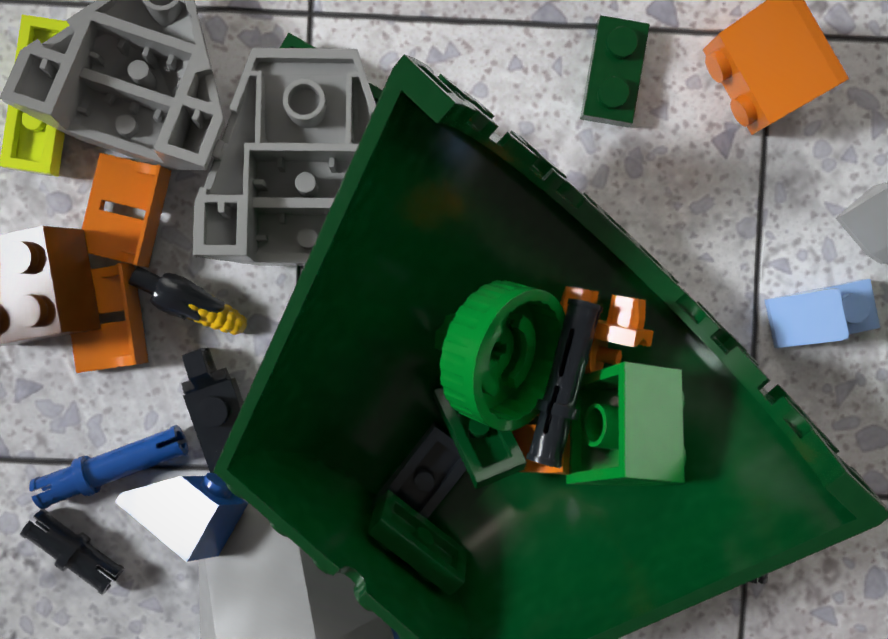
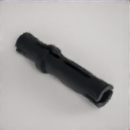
M569 298L567 302L568 307L555 350L544 398H538L535 409L540 410L531 447L526 456L531 461L555 468H561L562 466L561 461L572 420L578 421L581 410L575 407L589 361V354L599 316L603 310V307L600 305Z

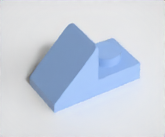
M860 279L765 299L774 348L842 341L849 339V334L880 328L871 279Z

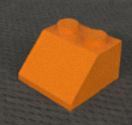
M766 0L720 32L703 49L706 55L705 64L709 74L716 82L723 84L731 98L730 107L735 119L742 126H747L751 135L849 79L804 0Z

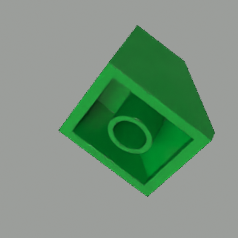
M624 361L585 374L575 407L581 411L578 421L572 420L570 428L569 475H566V484L658 486L685 483L684 466L686 463V450L683 437L685 396L682 391V370Z

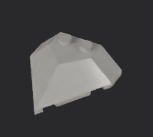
M96 0L68 18L66 21L70 26L44 43L37 39L20 50L0 95V99L4 103L75 139L153 165H161L169 170H207L215 145L225 125V119L195 0Z

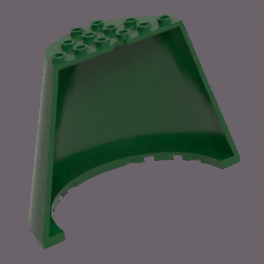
M405 54L392 68L213 470L226 483L228 489L235 496L245 499L269 520L277 533L291 539L308 554L322 572L332 576L341 573L349 577L355 583L353 591L358 603L367 611L374 612L397 632L400 639H618L877 527L888 519V509L861 475L837 455L840 451L830 439L813 423L810 417L780 385L777 384L769 392L766 391L764 386L771 380L758 367V362L699 301L696 302L678 285L680 282L585 192L582 193L566 180L567 176L524 138L518 136L512 130L510 133L507 131L502 138L494 131L499 126L492 120L494 115L489 109L467 92L462 91L442 74L437 77L428 65ZM496 280H507L544 290L555 296L559 302H561L566 286L598 291L597 305L603 307L599 320L603 321L608 319L612 295L646 300L644 329L654 331L651 346L638 344L637 347L608 342V348L622 351L621 362L625 361L682 370V391L685 396L683 410V437L686 450V463L684 466L685 483L658 486L566 484V475L517 472L476 490L466 470L427 519L467 550L465 583L451 596L435 584L424 581L412 566L396 554L382 549L376 540L368 534L374 510L372 508L374 497L434 421L448 431L434 401V390L443 387L440 380V358L442 353L440 350L435 349L436 330L443 324L446 315L456 313L473 292L477 291L484 284H489ZM507 320L505 326L511 330L513 335L512 328ZM605 363L603 368L612 366V364ZM538 416L530 421L528 425H536Z

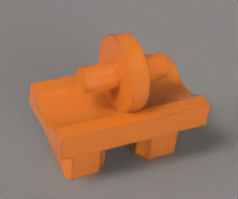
M566 286L560 302L565 315L569 298L597 304L599 292ZM612 295L607 321L598 320L585 374L602 369L605 363L615 365L621 362L622 351L608 348V342L637 347L638 344L651 346L654 331L644 329L646 300Z

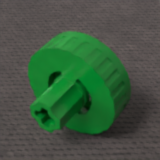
M496 280L479 287L459 307L456 313L446 315L443 324L436 330L435 349L440 350L442 353L440 358L441 385L443 386L446 400L449 401L450 406L454 410L458 411L461 415L499 431L519 429L532 421L540 413V410L535 409L538 398H544L555 350L565 319L563 307L555 296L544 290L519 283ZM507 320L512 328L513 335L511 330L505 326Z

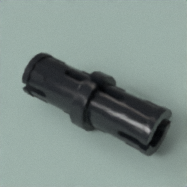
M45 509L37 512L33 516L37 520L35 524L29 520L22 529L20 536L25 539L27 538L55 558L54 565L64 572L69 569L98 590L99 594L103 595L111 587L110 583L112 580L115 582L124 567L116 564L90 545L91 538L83 532L78 535L48 514L49 512Z

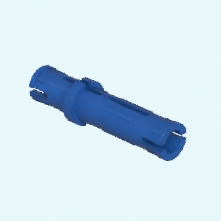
M174 425L170 429L93 458L85 455L76 458L69 467L31 479L29 484L30 492L38 489L45 491L31 496L32 500L38 508L45 509L52 504L79 494L90 496L98 493L102 485L179 456L188 455V444L177 442L186 437L182 429L178 425Z

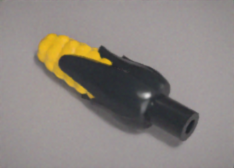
M137 266L129 280L130 285L152 295L150 302L157 309L170 315L211 327L214 330L220 329L222 332L232 335L243 333L247 327L245 316L241 315L238 310L233 309L229 304H225V302L217 299L185 277L173 273H165L160 277Z

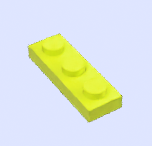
M22 14L15 61L21 49L37 39L44 43L70 26L68 22ZM8 105L0 166L10 170L59 177L65 133Z

